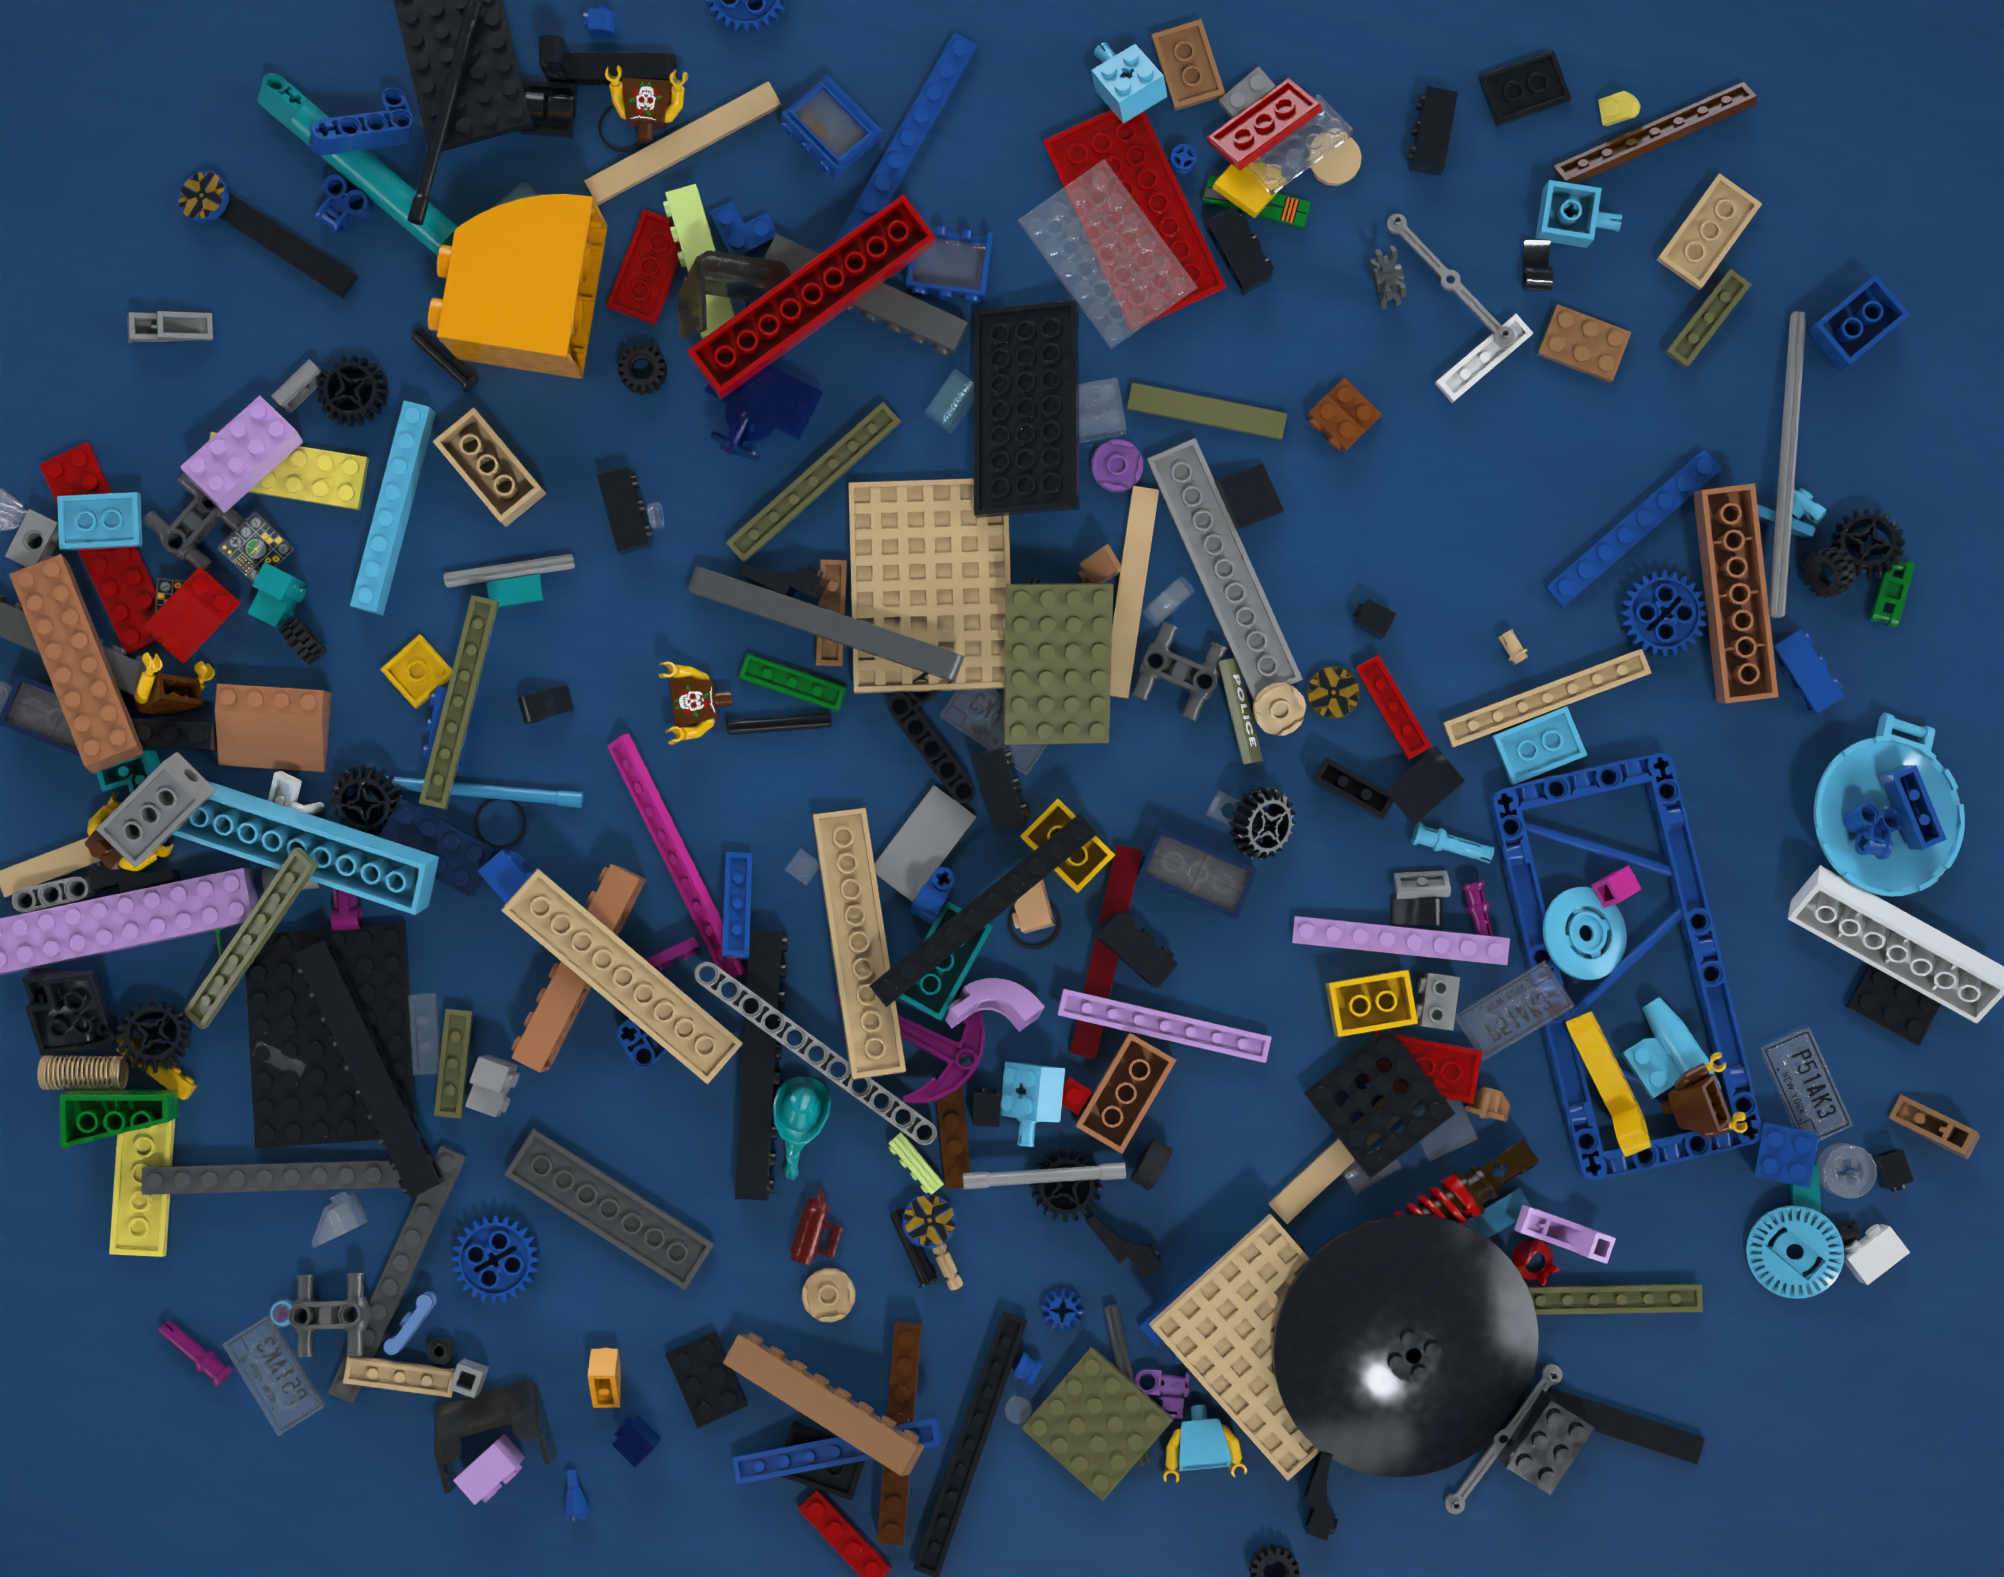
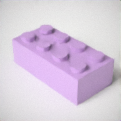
M258 396L182 464L180 468L187 478L225 513L300 446L303 441L298 432L261 396Z

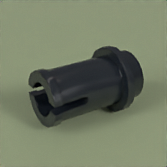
M1855 1221L1834 1224L1842 1240L1859 1238V1227L1854 1228V1226H1857Z

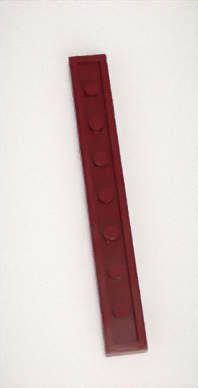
M1116 845L1098 928L1112 911L1120 913L1125 911L1129 913L1142 850ZM1096 938L1083 993L1110 999L1118 957ZM1077 1020L1070 1054L1096 1059L1103 1025Z

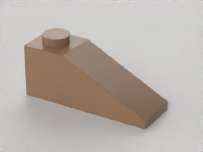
M1903 1095L1899 1096L1888 1117L1901 1126L1967 1160L1980 1138L1976 1130Z

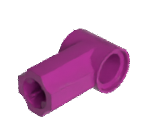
M333 888L334 907L331 909L330 916L332 929L334 931L361 929L359 926H363V912L359 905L358 896Z

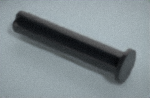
M418 328L412 333L411 339L462 386L464 392L470 391L477 384L479 376L472 375L423 328Z
M899 1208L890 1213V1218L920 1282L918 1287L922 1288L938 1280V1276L934 1277L921 1246L918 1247L912 1244L905 1236L902 1228L905 1210Z

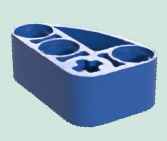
M628 1019L618 1027V1041L637 1067H650L668 1053L664 1047L632 1020ZM627 1027L629 1029L635 1028L637 1033L634 1034L636 1037L634 1040L633 1038L625 1037ZM642 1048H646L651 1052L652 1058L648 1063H643L639 1059V1052Z

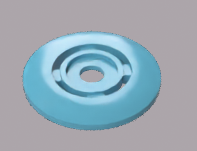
M1576 887L1563 891L1550 903L1543 921V938L1548 954L1557 967L1571 977L1581 980L1602 978L1611 973L1623 958L1626 949L1627 933L1622 914L1615 904L1603 908L1593 888ZM1569 915H1572V917L1569 919V921H1568V923H1567V926H1566V922H1567V919H1568ZM1583 925L1588 926L1592 932L1589 941H1584L1580 937L1579 930Z
M1786 1205L1770 1210L1757 1220L1747 1239V1260L1753 1275L1761 1285L1779 1296L1800 1299L1820 1294L1834 1283L1842 1270L1844 1245L1838 1229L1825 1215L1806 1206ZM1787 1228L1786 1231L1776 1237L1773 1246H1768L1770 1239L1780 1229ZM1791 1244L1800 1245L1804 1250L1802 1257L1791 1259L1786 1253L1788 1246ZM1817 1257H1821L1819 1265L1812 1272L1803 1275L1804 1271H1807L1814 1265Z

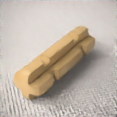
M946 1244L932 1249V1251L937 1255L936 1260L944 1278L947 1277L946 1283L949 1289L953 1291L962 1287L963 1282L960 1275L956 1273L957 1268L949 1251H946Z

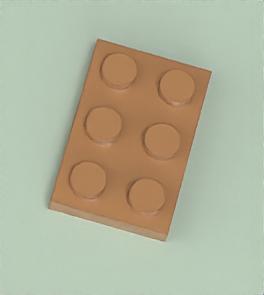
M1202 19L1151 34V40L1174 111L1225 95Z
M1557 304L1537 355L1611 383L1614 380L1631 332Z

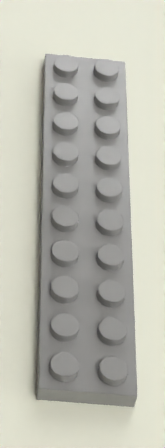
M1196 438L1148 458L1146 461L1231 653L1236 660L1252 700L1255 701L1257 694L1273 683L1292 685L1303 680Z

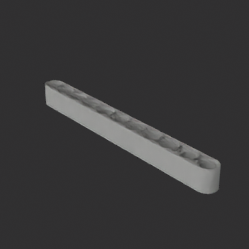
M705 961L695 967L694 978L701 986L921 1145L931 1144L935 1140L937 1130L929 1120L871 1078H863L865 1080L864 1089L860 1092H854L852 1089L854 1080H851L848 1061L715 964ZM710 966L714 971L713 978L707 982L702 981L699 977L700 969ZM732 982L735 985L736 992L732 997H724L722 995L721 987L724 983ZM754 998L757 1001V1009L753 1013H746L744 1011L743 1003L746 999ZM770 1014H776L779 1018V1024L774 1029H768L765 1025V1019ZM792 1030H798L801 1035L800 1041L795 1045H790L787 1042V1035ZM813 1046H819L822 1049V1056L816 1061H812L808 1055L809 1050ZM835 1062H841L844 1066V1071L840 1076H833L830 1072V1067ZM884 1093L887 1098L886 1104L881 1108L875 1107V1096ZM906 1109L908 1112L907 1120L904 1123H897L895 1120L897 1111ZM921 1125H927L930 1130L929 1135L924 1139H919L917 1136V1129Z

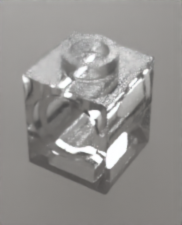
M1218 790L1205 816L1232 829L1233 827L1228 822L1232 821L1233 818H1225L1221 813V809L1224 804H1231L1236 811L1237 805L1235 802L1241 801Z

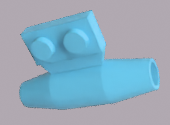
M1660 997L1641 1008L1655 1038L1643 1039L1621 1053L1650 1099L1655 1098L1674 1086L1676 1080L1689 1069L1701 1063L1705 1065L1710 1063L1684 1022Z

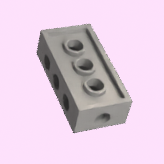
M176 752L163 761L96 830L136 868L149 858L216 790Z

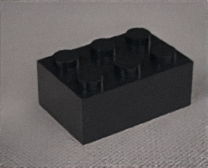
M1542 1389L1498 1457L1507 1469L1551 1495L1594 1431L1595 1426L1585 1415Z

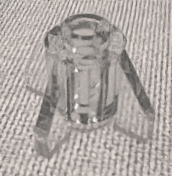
M0 489V531L19 529L28 510L24 509V503H20L3 489Z

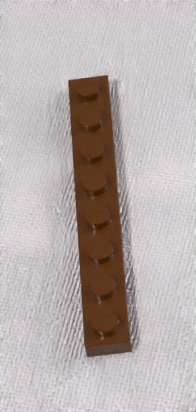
M1745 82L1739 83L1553 166L1554 174L1560 182L1578 184L1757 104V95Z

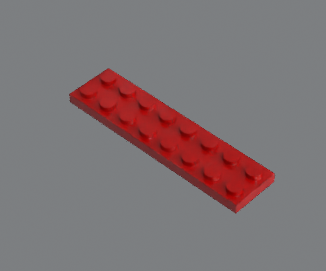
M88 442L39 464L57 505V496L113 493L93 448ZM123 547L78 550L122 647L128 651L127 655L130 656L158 643L142 629L147 621L157 612L158 589L139 548Z

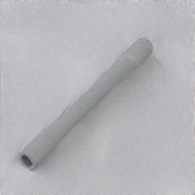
M1125 1162L1084 1167L963 1173L964 1189L1094 1179H1126Z

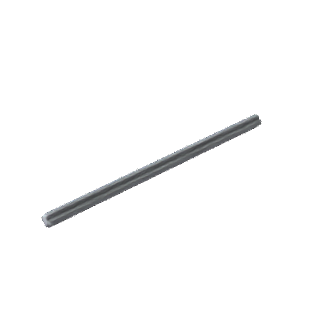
M1795 311L1790 315L1769 615L1773 618H1782L1785 615L1806 329V313Z

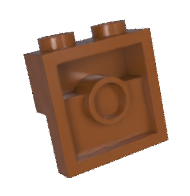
M1344 377L1306 417L1309 419V425L1316 432L1322 431L1328 437L1327 442L1336 451L1341 450L1345 453L1382 414Z

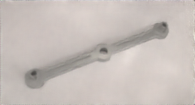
M1402 214L1391 215L1387 221L1389 232L1395 235L1399 234L1441 278V287L1446 291H1453L1494 334V341L1498 346H1510L1515 337L1513 330L1506 326L1503 327L1462 285L1458 272L1448 270L1406 226L1407 220ZM1453 277L1455 282L1450 284L1446 281V278Z
M1547 1364L1543 1367L1541 1380L1519 1407L1514 1417L1504 1429L1494 1436L1492 1445L1456 1493L1446 1496L1444 1505L1449 1513L1459 1514L1464 1510L1465 1499L1498 1457L1542 1389L1547 1391L1551 1385L1558 1384L1561 1381L1562 1371L1557 1365ZM1506 1435L1507 1441L1501 1443L1499 1441L1500 1436Z

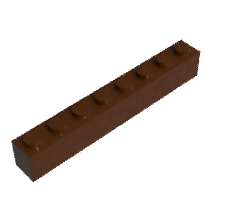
M895 1320L887 1417L897 1423L896 1425L915 1421L922 1332L921 1321ZM884 1465L877 1543L904 1545L910 1475L900 1476Z

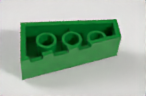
M178 1090L67 1091L59 1095L60 1148L63 1149L167 1123L179 1116Z

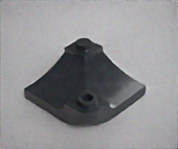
M57 967L31 970L22 978L30 1002L25 1009L41 1056L103 1047L111 1043L119 1035L117 1031V1026H119L116 1014H111L107 1008L96 970L62 971L57 970Z

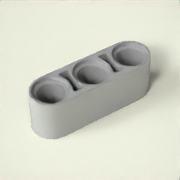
M70 877L19 889L12 896V905L19 912L29 913L92 899L97 891L92 890L88 877ZM80 882L85 886V891L81 896L76 891V887ZM54 888L59 893L56 901H53L50 897V893ZM28 894L32 897L30 907H27L24 903V899Z

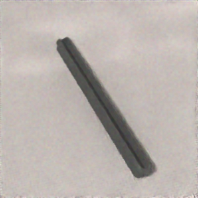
M1117 1304L1104 1307L1116 1367L1135 1384L1119 1307ZM1149 1449L1137 1461L1138 1465L1151 1462Z

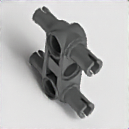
M183 473L178 478L177 483L194 496L191 503L171 525L159 517L155 511L149 512L144 517L142 524L159 536V541L164 548L174 554L179 560H187L196 569L201 567L204 571L209 572L214 562L197 549L198 545L220 520L232 528L235 533L247 520L240 516L232 507L225 513L217 506L210 509L208 506L210 499ZM182 537L183 544L178 549H175V539Z
M1162 622V627L1155 642L1148 646L1140 665L1139 673H1141V676L1132 696L1148 701L1155 681L1163 680L1189 691L1190 696L1181 716L1197 722L1204 702L1211 698L1220 676L1218 663L1223 659L1227 648L1212 642L1204 663L1197 664L1171 653L1169 648L1178 627ZM1151 655H1158L1162 659V666L1152 668L1148 664V658ZM1202 675L1209 677L1211 680L1210 688H1200L1197 684V678Z
M346 1273L347 1298H344V1301H317V1299H314L315 1274L297 1275V1300L293 1302V1307L288 1314V1320L293 1326L294 1333H297L296 1357H314V1332H317V1329H344V1331H347L346 1356L364 1355V1330L368 1327L373 1314L368 1300L364 1297V1273ZM355 1308L358 1312L356 1320L353 1318V1310ZM305 1310L307 1311V1314H308V1318H307L306 1321L304 1320V1317H303V1314H304V1311H305Z

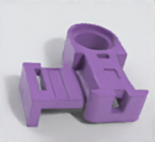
M1144 1369L1138 1372L1135 1377V1384L1149 1395H1160V1391H1162V1396H1159V1400H1163L1162 1408L1165 1411H1174L1167 1412L1174 1419H1183L1184 1398H1181V1393H1184L1183 1397L1188 1396L1190 1375L1186 1372L1185 1376L1162 1375L1161 1370ZM1144 1374H1151L1155 1379L1153 1388L1149 1390L1143 1389L1139 1384L1140 1377Z

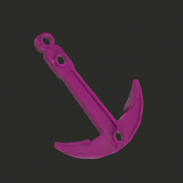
M838 993L836 996L837 1006L841 1009ZM977 1011L963 1020L965 1029L960 1042H955L898 1015L901 1039L948 1065L938 1079L934 1077L920 1089L903 1096V1102L928 1103L937 1101L956 1092L971 1078L978 1067L983 1053L985 1029L981 1011ZM963 1057L970 1059L971 1063L968 1066L962 1065L961 1059Z

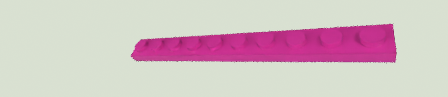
M630 734L620 736L608 744L607 747L715 965L735 979L747 972L743 961L740 958H721L723 922L719 912L715 908L707 888L703 884L696 866Z

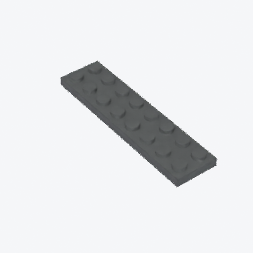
M536 1128L532 1130L504 1174L684 1290L687 1289L715 1244Z

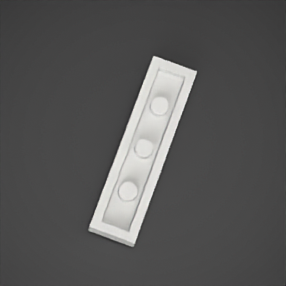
M1517 314L1502 325L1503 327L1511 328L1514 332V341L1510 346H1498L1494 341V334H1491L1436 381L1435 384L1452 403L1532 336L1533 332Z

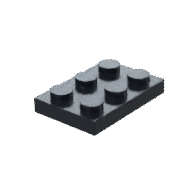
M1868 964L1845 1007L1915 1046H1919L1941 1004Z
M716 1330L665 1354L697 1428L748 1406L733 1369L723 1364L727 1355Z

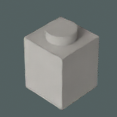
M464 1358L457 1364L449 1390L475 1398L481 1392L489 1367Z

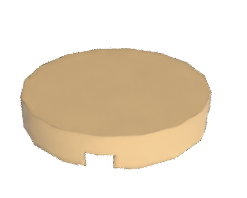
M1332 132L1321 136L1315 141L1309 152L1308 163L1314 177L1325 185L1339 186L1355 177L1361 166L1362 156L1359 146L1353 138L1344 133Z
M1273 683L1266 686L1257 694L1253 703L1255 721L1266 733L1277 736L1287 735L1294 732L1304 720L1303 717L1306 711L1304 697L1294 686L1287 683Z
M823 1268L815 1271L808 1277L802 1290V1301L805 1310L815 1319L821 1322H835L843 1319L851 1311L855 1302L856 1290L853 1281L845 1272L837 1268Z

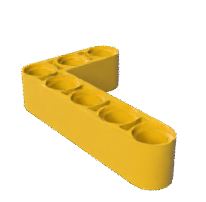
M1592 1011L1566 1021L1569 1033L1612 1116L1616 1138L1624 1156L1628 1157L1652 1147L1642 1110Z

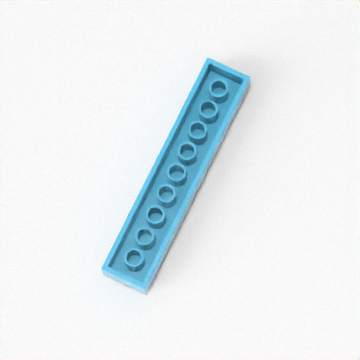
M209 781L207 782L216 792L172 834L280 870L293 849L300 847L319 864L309 880L413 915L429 907L439 860L438 856Z

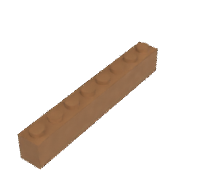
M751 1332L748 1335L738 1334L723 1364L900 1476L910 1475L925 1447L924 1444L918 1441V1435L909 1430L903 1432L896 1428L897 1423L884 1415L882 1417L877 1416L873 1413V1407L862 1401L859 1404L850 1399L852 1395L842 1388L837 1387V1389L829 1386L830 1381L827 1378L816 1373L813 1376L806 1371L807 1366L797 1360L789 1361L784 1357L785 1352L774 1346L769 1348L762 1344L764 1340L758 1335Z

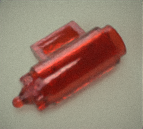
M819 1191L815 1198H808L807 1204L803 1207L790 1248L792 1253L790 1259L795 1262L811 1265L812 1259H815L817 1254L835 1258L844 1227L827 1222L830 1204L825 1202L824 1191ZM825 1227L831 1228L832 1231L824 1251L820 1250L819 1246Z

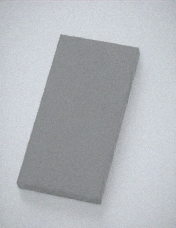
M934 785L875 862L876 875L913 902L922 886L927 883L935 869L939 868L976 819V816Z

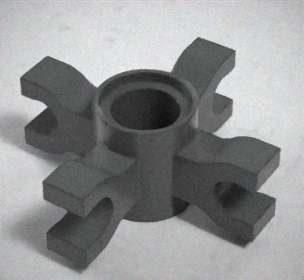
M1390 246L1389 255L1384 257L1380 249L1375 250V257L1378 262L1375 261V258L1370 259L1373 284L1376 292H1381L1379 295L1381 309H1386V302L1392 300V298L1396 306L1401 305L1398 293L1401 294V297L1407 296L1401 265L1399 263L1395 264L1398 257L1395 246Z

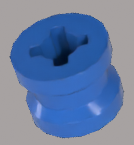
M1180 144L1173 149L1170 157V166L1174 173L1187 175L1194 170L1197 161L1195 149L1188 144Z
M1023 1352L1014 1368L1012 1377L1016 1379L1021 1378L1025 1380L1027 1385L1032 1386L1043 1362L1040 1360L1034 1361L1029 1358V1354Z

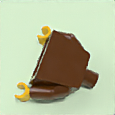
M1719 1052L1712 1054L1710 1063L1706 1065L1701 1063L1686 1071L1676 1080L1675 1088L1668 1093V1098H1664L1661 1104L1665 1114L1675 1115L1678 1126L1681 1129L1691 1130L1705 1138L1730 1133L1731 1129L1738 1133H1743L1748 1128L1747 1122L1736 1123L1746 1119V1114L1743 1112L1734 1113L1731 1121L1716 1076L1709 1073L1712 1070L1722 1072L1726 1068V1062L1721 1065L1713 1063L1714 1060L1722 1057V1053Z

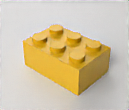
M1057 799L1020 838L1034 851L1076 816ZM1095 836L1058 866L1054 872L1077 894L1115 854Z
M1399 970L1325 983L1334 1036L1341 1037L1418 1024L1409 970Z

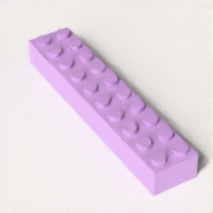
M240 868L0 918V975L242 925L258 902L253 870L250 868Z

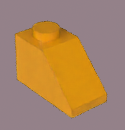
M611 1348L591 1349L587 1376L593 1408H620L621 1364L618 1349Z

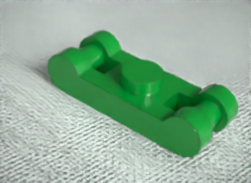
M1908 560L1900 561L1897 566L1891 565L1892 571L1890 573L1883 570L1875 601L1869 613L1870 621L1879 622L1880 620L1886 622L1887 626L1897 627L1915 567V563ZM1894 570L1900 572V578L1893 576ZM1885 604L1892 605L1891 612L1883 611Z

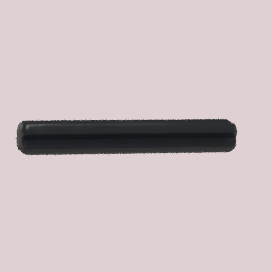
M829 713L727 721V733L729 735L832 727V717Z

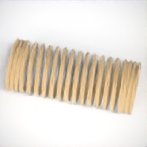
M44 1055L38 1065L37 1077L42 1090H123L128 1082L129 1067L128 1062L123 1060V1056L84 1057L82 1055L79 1057L77 1055L74 1057L72 1055L69 1057L68 1055H57L55 1057L54 1055ZM46 1065H47V1083H46V1077H45V1075H46Z

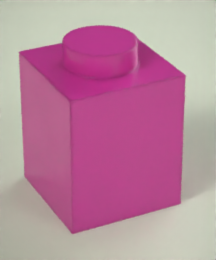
M1629 865L1611 872L1591 885L1603 908L1617 904L1641 890L1636 876Z

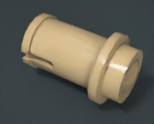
M1513 629L1498 637L1510 656L1509 662L1512 661L1515 665L1528 657L1526 654L1528 650L1523 649Z

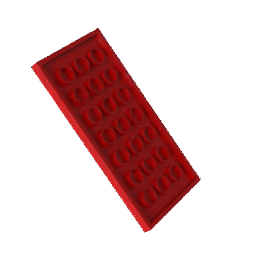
M1109 110L1043 140L1044 148L1130 332L1226 289L1224 280L1145 111L1122 123L1116 114Z

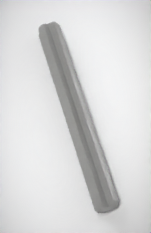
M572 554L447 572L444 573L443 579L445 586L450 588L575 568V560Z

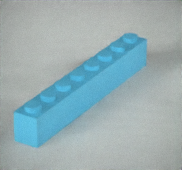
M403 401L350 604L351 607L357 610L381 616L384 615L436 412L428 406Z

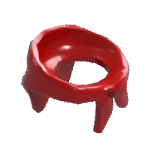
M1540 1239L1523 1240L1515 1247L1512 1253V1262L1522 1277L1528 1281L1540 1280L1542 1286L1546 1285L1547 1276L1550 1273L1553 1274L1560 1269L1553 1265L1554 1255L1547 1244ZM1542 1253L1545 1259L1542 1269L1538 1272L1528 1271L1525 1265L1529 1263L1534 1254Z

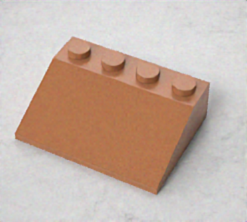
M217 684L215 721L218 765L326 772L332 693L324 690Z

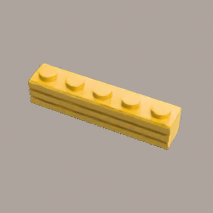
M133 1035L131 1037V1044L139 1051L142 1040ZM153 1050V1051L150 1053V1055H156V1054L154 1053L155 1050ZM163 1065L158 1066L157 1073L153 1072L152 1066H149L146 1071L147 1074L168 1090H178V1097L181 1100L188 1099L197 1087L191 1077L182 1075L181 1070L174 1065H169V1070L166 1071Z

